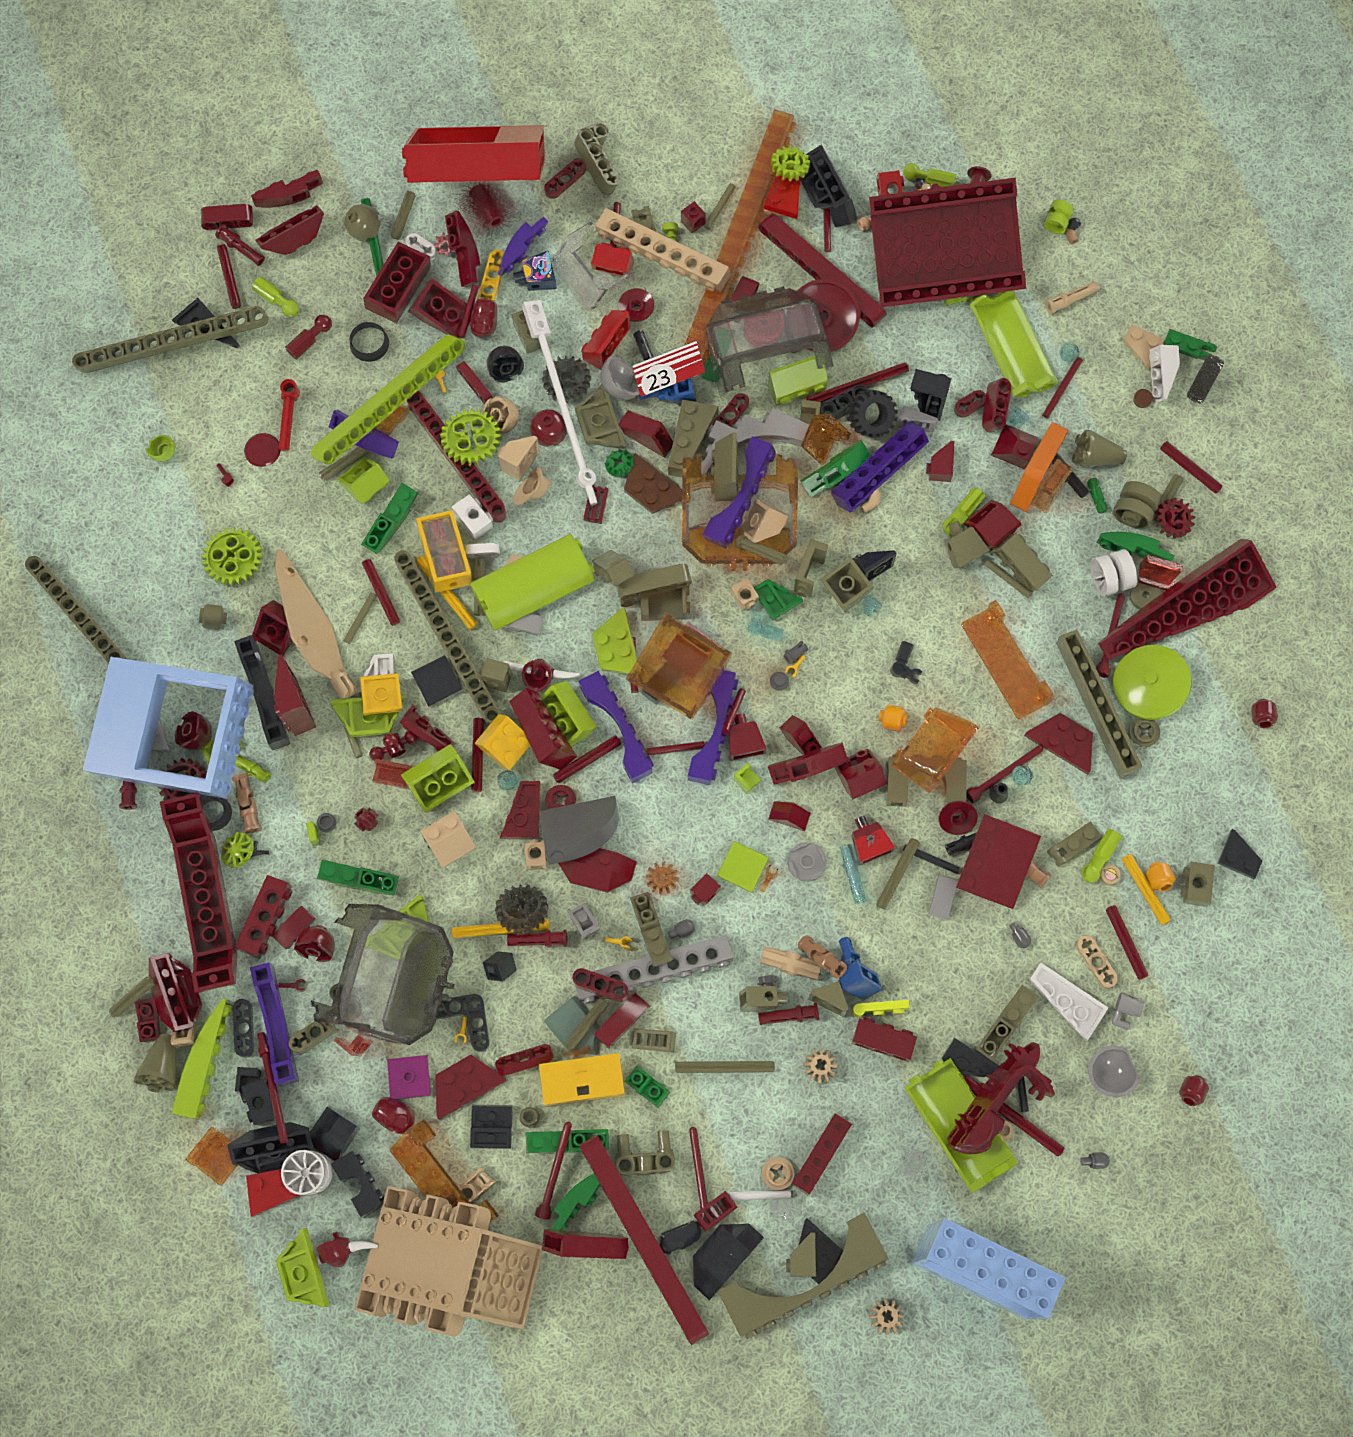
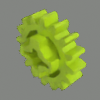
M789 145L788 149L785 146H782V150L776 149V153H773L771 159L772 171H777L776 176L782 175V180L786 177L789 181L792 178L799 180V176L804 178L805 173H808L810 165L809 156L804 155V150L798 151L799 147L792 149L791 145Z

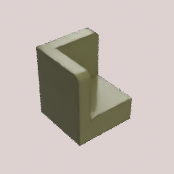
M802 400L800 421L813 426L812 429L817 430L821 402Z

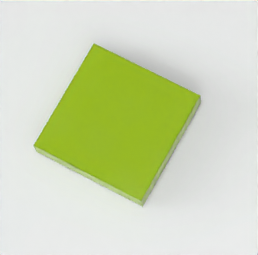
M734 841L717 877L752 893L769 857Z

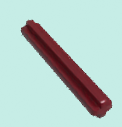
M225 244L217 245L230 304L233 309L240 308L241 302L227 247Z
M1166 441L1162 444L1161 451L1212 492L1217 494L1222 489L1223 485L1171 443Z
M364 560L362 565L392 626L399 624L400 619L372 560Z
M478 717L473 719L472 778L474 783L471 784L472 792L482 791L483 751L475 742L484 732V720Z
M616 735L555 772L553 778L557 783L564 781L620 746V739Z
M1117 906L1108 907L1106 913L1137 978L1142 980L1148 977V972Z

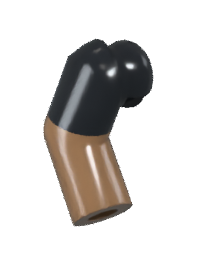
M1076 217L1069 220L1065 231L1070 244L1078 241L1075 230L1079 228L1078 226H1081V221Z

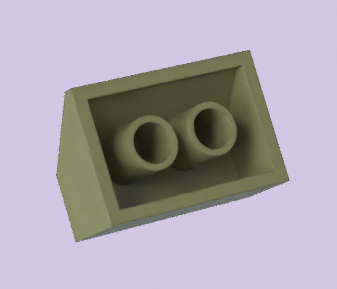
M731 433L715 442V450H712V461H715V466H711V477L714 478V483H711V494L715 495V501H734L738 495L739 450L737 433Z

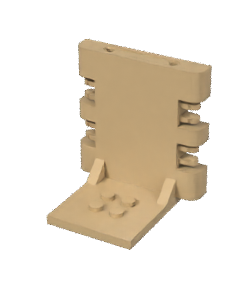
M387 1186L372 1242L378 1244V1248L370 1249L354 1310L379 1317H385L393 1312L395 1315L394 1321L408 1325H416L424 1320L426 1330L453 1337L458 1336L462 1331L465 1317L524 1329L543 1252L542 1245L487 1231L491 1218L488 1208L459 1201L458 1205L452 1208L447 1199L427 1195L426 1200L422 1201L415 1192Z

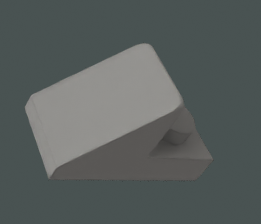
M585 903L568 912L582 939L600 930L598 923Z

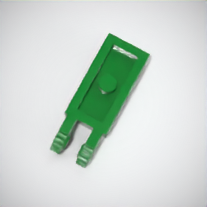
M1169 329L1163 344L1179 346V353L1207 362H1212L1214 356L1205 351L1200 352L1201 349L1209 352L1217 350V345L1211 342H1204Z

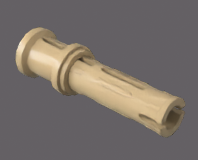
M1093 281L1069 293H1060L1056 298L1045 300V307L1048 313L1053 315L1057 310L1066 309L1071 303L1097 293L1099 290L1098 284Z

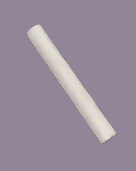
M791 1190L729 1192L732 1200L791 1199Z

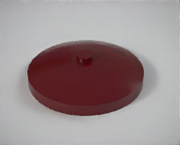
M829 279L814 280L800 287L791 298L787 310L788 328L795 341L803 348L816 353H830L843 348L854 337L860 320L859 306L853 293L843 284Z

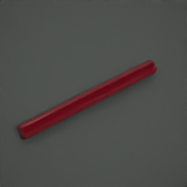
M901 363L808 396L806 400L823 403L856 385L867 387L909 372L908 364Z
M965 1076L966 1083L974 1095L977 1096L982 1086L969 1076ZM1002 1104L998 1110L999 1114L1054 1155L1061 1156L1065 1149L1061 1144L1007 1104Z

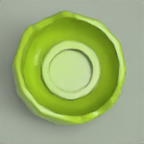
M159 435L153 440H149V447L145 448V451L151 459L157 462H166L174 455L176 446L171 437Z

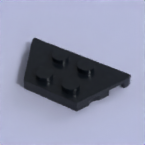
M806 1218L799 1245L810 1233H815L816 1277L810 1278L819 1285L833 1271L840 1260L843 1250Z

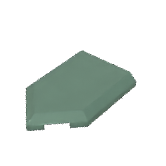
M575 996L544 1020L568 1052L597 1055L598 1039L594 1036V1033L600 1028L597 1022L594 1023L574 1050L569 1049L565 1045L567 1039L588 1014V1011Z

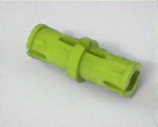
M240 754L237 756L236 767L263 783L269 781L271 772L258 766V763L255 761H249Z

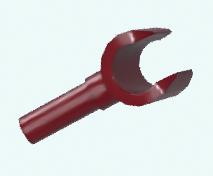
M218 463L216 466L223 475L220 480L229 487L234 482V479Z
M298 979L295 983H279L278 987L296 989L298 992H303L305 988L300 989L297 987V984L300 982L306 983V981Z

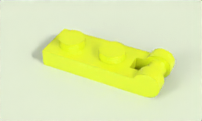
M909 1000L856 1004L852 1010V1015L855 1018H861L863 1014L873 1013V1016H884L885 1012H893V1015L905 1014V1011L910 1008Z

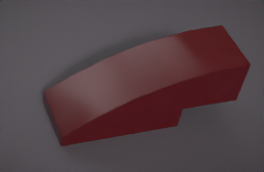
M634 993L594 1033V1036L610 1049L650 1006Z

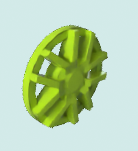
M236 832L229 839L226 838L225 840L227 841L221 846L223 848L221 860L231 868H239L246 864L253 853L254 847L253 840L249 835Z

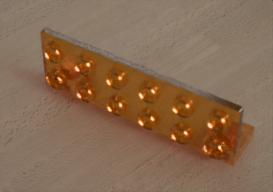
M997 600L989 603L987 610L963 621L961 626L1017 719H1021L1050 704L1055 696L1045 680L1039 682L1005 626L1003 621L1006 615Z
M425 1119L408 1128L390 1148V1152L425 1197L432 1195L447 1199L452 1208L458 1205V1201L471 1204L425 1145L436 1136ZM487 1199L478 1205L489 1209L491 1214L490 1223L499 1216Z

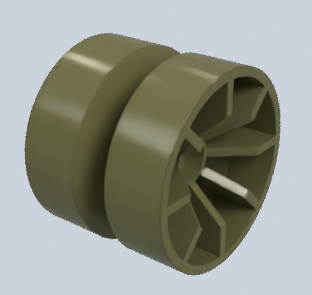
M1138 481L1126 482L1112 514L1120 523L1135 529H1147L1150 527L1154 512L1159 506L1162 498L1161 494L1148 484Z

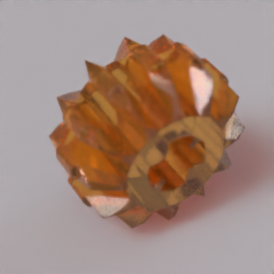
M664 861L662 862V867H659L658 863H654L655 869L649 867L648 871L651 874L646 875V879L650 880L647 882V887L653 886V893L659 889V895L663 894V890L670 894L669 887L676 889V885L673 882H679V878L675 877L678 871L672 870V864H669L666 868ZM662 874L667 878L664 879V882H660L659 879Z

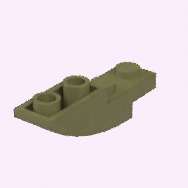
M649 892L630 897L653 967L673 961Z
M1021 985L979 1043L976 1050L993 1061L1039 996L1024 985Z

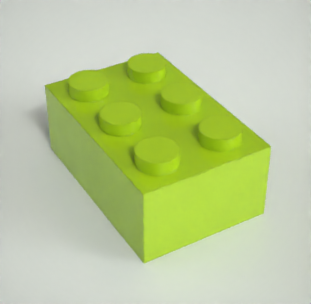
M451 744L401 774L425 813L474 783L462 759Z

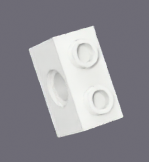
M469 494L453 505L452 510L456 518L476 541L493 529V518L487 511L484 513L477 498L473 499ZM473 514L478 515V517L475 519L470 518V516Z

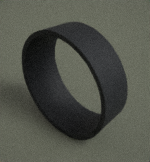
M361 323L350 334L351 352L361 361H376L382 358L389 348V338L386 332L376 323ZM369 327L381 330L384 334V342L378 350L372 353H362L354 348L352 339L358 331Z

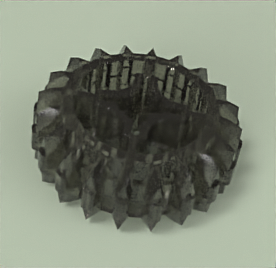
M1212 354L1206 357L1187 392V398L1199 404L1204 402L1224 365V360Z
M567 355L564 356V359L558 356L557 361L553 360L566 403H569V399L576 402V397L582 399V394H587V388L591 386L590 370L587 368L586 363H582L580 358L575 361L574 356L568 359ZM546 365V370H543V388L547 390V395H552V399L555 400L557 396ZM576 372H578L581 376L580 382H578L575 378Z
M519 884L518 888L512 885L510 891L505 889V894H500L499 900H496L495 907L497 921L500 922L502 928L506 927L508 932L513 930L515 935L518 931H521L523 935L527 930L532 933V928L539 930V924H544L549 909L547 898L543 896V892L541 890L538 891L536 886L530 889L529 884L526 887H522Z

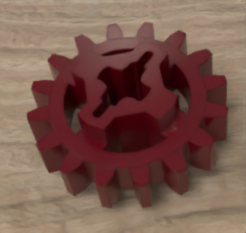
M1176 497L1159 504V509L1155 511L1158 516L1154 520L1159 522L1156 528H1162L1161 534L1166 532L1167 538L1173 535V539H1176L1192 531L1191 527L1195 523L1191 520L1196 517L1191 515V512L1194 510L1188 509L1189 503L1184 505L1183 499L1177 501Z

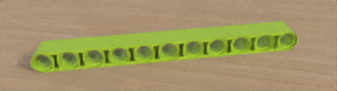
M445 335L316 443L311 450L312 458L326 465L336 461L462 354L465 349L464 340L452 335Z

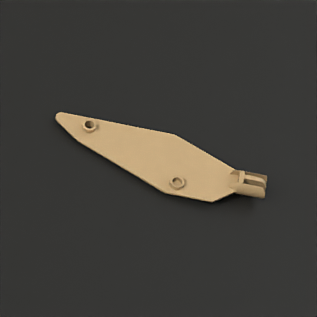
M278 549L275 558V573L291 639L310 668L327 677L341 699L357 694V687L343 668L332 623L284 551Z

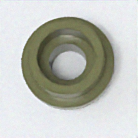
M527 1107L521 1111L520 1122L523 1126L532 1128L539 1123L540 1114L535 1108ZM528 1114H533L534 1118L532 1121L526 1120Z

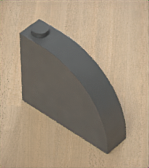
M615 796L539 811L549 865L588 855L603 846L613 836L619 823Z

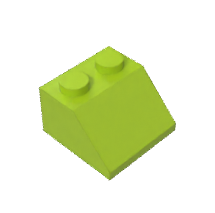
M364 456L341 475L337 481L356 501L363 504L371 500L372 495L377 491L384 489L390 479L378 463Z

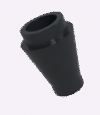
M1004 783L994 785L989 791L990 799L995 803L1005 802L1008 798L1007 785Z

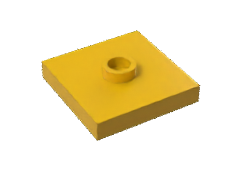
M398 673L360 677L364 715L403 711Z

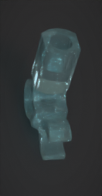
M754 605L752 609L754 617L750 619L748 632L751 635H758L760 633L763 634L762 637L781 642L784 629L770 625L763 627V620L761 619L766 614L767 608L764 607L763 612L759 614L756 612L757 605Z

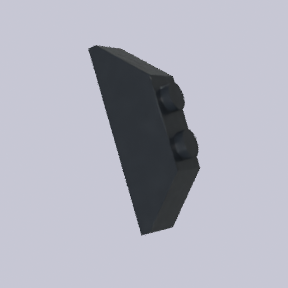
M822 144L808 152L806 155L809 156L808 160H810L808 173H805L804 178L801 177V183L815 208H837L848 201L850 194Z
M292 1122L285 1123L288 1142L283 1144L280 1143L277 1125L250 1130L228 1144L231 1162L235 1166L239 1165L257 1174L282 1169V1165L289 1155L296 1151H309L313 1148L309 1127Z
M749 1223L720 1224L693 1255L694 1287L710 1301L764 1237Z

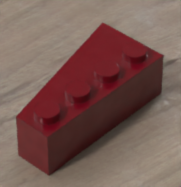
M525 688L509 701L539 763L560 770L577 758L576 753L537 691Z

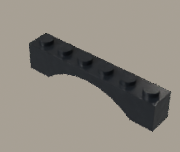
M253 635L235 640L234 643L249 683L253 685V696L269 747L273 751L290 745L286 728L273 706L276 704L274 692L257 641Z

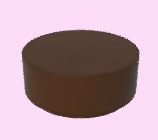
M1147 389L1138 390L1133 397L1134 404L1139 408H1147L1153 400L1152 393Z

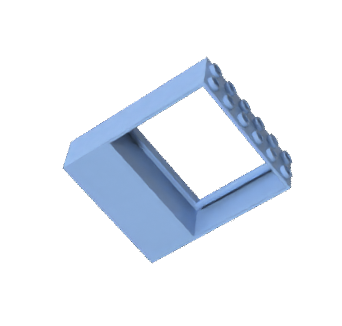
M110 657L83 770L105 778L190 793L199 792L201 795L227 799L231 791L232 775L236 770V758L240 753L241 737L245 731V719L249 714L248 707L253 696V685L234 676ZM168 681L226 690L206 779L147 768Z
M945 1218L927 1225L910 1263L1024 1320L1049 1319L1066 1277Z

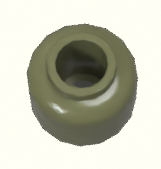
M206 604L204 608H200L199 623H202L203 628L219 630L222 624H226L227 613H223L224 609L220 605Z

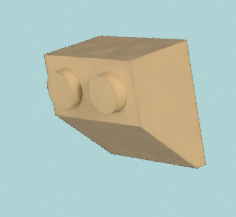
M535 436L508 441L506 446H502L498 452L501 471L521 481L540 453L538 438Z
M756 498L740 533L752 542L757 543L779 534L786 526L788 516L776 507Z
M455 811L420 831L442 869L476 849Z

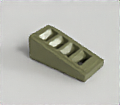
M634 1028L632 1049L674 1053L676 1033L673 1031ZM641 1033L644 1034L643 1045H640ZM649 1034L652 1035L651 1046H648ZM657 1035H660L659 1046H656ZM665 1036H668V1038H667V1047H664V1045H665Z

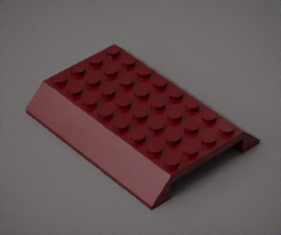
M1016 177L869 197L880 305L882 307L1027 289L1025 270L1023 271L1016 202Z

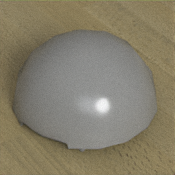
M609 357L604 362L600 374L601 382L606 392L616 399L623 400L632 399L639 395L638 386L632 387V379L635 376L633 368L619 357Z
M1117 1045L1103 1047L1094 1054L1089 1062L1088 1074L1090 1082L1097 1091L1106 1096L1115 1098L1126 1096L1134 1091L1140 1082V1076L1125 1047Z

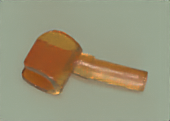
M771 865L767 867L766 878L760 889L761 892L764 893L771 879L776 878L778 868L775 873H770Z
M585 1046L574 1052L568 1050L564 1052L563 1056L571 1054L573 1056L572 1059H575L580 1054L589 1051L590 1047Z

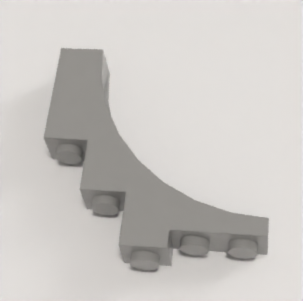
M772 408L770 413L767 412L762 422L744 414L742 419H738L735 429L716 420L714 426L710 425L707 431L709 436L708 442L711 444L706 449L705 454L707 456L705 460L701 459L697 467L699 477L706 479L711 471V466H715V461H712V450H715V442L731 433H737L738 448L748 445L752 436L763 441L790 443L804 448L813 426L775 408Z

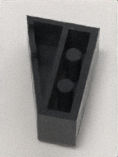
M915 369L910 389L915 393L914 399L918 400L917 406L920 412L938 418V421L941 420L952 378L945 374H935Z

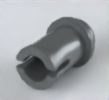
M800 641L790 650L787 649L783 656L788 663H795L798 657L808 651V647L806 644H803V641Z

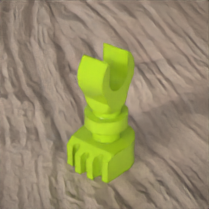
M675 222L663 223L662 232L666 234V237L675 241L677 239L678 224Z
M978 295L945 299L946 306L960 302L966 303L967 300L969 303H972Z

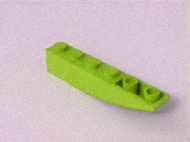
M222 998L211 1013L189 1053L171 1113L173 1115L200 1120V1116H203L205 1113V1097L209 1095L211 1090V1084H209L210 1077L214 1076L216 1071L215 1058L221 1052L220 1039L221 1036L224 1037L225 1020L231 1013L230 1002Z

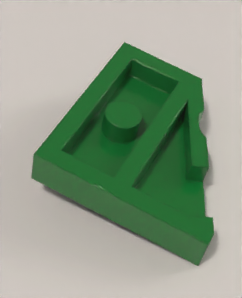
M769 579L753 587L759 596V602L772 621L803 602L802 597L793 595L788 592L789 590L776 585L775 582Z

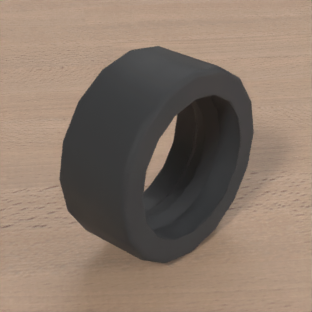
M202 795L203 805L209 801H218L222 804L224 809L222 817L218 821L210 823L213 831L221 830L231 820L232 808L230 803L224 798Z

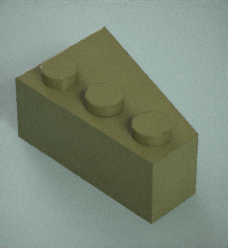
M1014 533L1009 535L999 546L992 547L988 552L991 556L995 554L1002 560L1000 564L1004 568L1008 566L1014 572L1013 577L1031 592L1038 590L1053 576L1049 572V567L1038 559L1037 553L1027 546L1026 540L1020 534Z

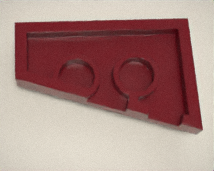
M412 704L400 721L403 728L416 734L421 741L432 745L437 752L450 744L454 747L456 743L439 728H433L429 723L430 719L425 715L421 717L416 712L417 708Z
M540 781L520 782L500 839H539Z

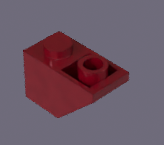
M794 715L779 727L786 739L802 755H805L806 752L822 748L806 722Z

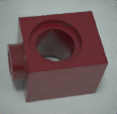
M694 201L681 210V223L693 234L706 223V213Z
M706 873L690 889V894H692L690 897L697 905L701 903L705 906L721 890V886Z

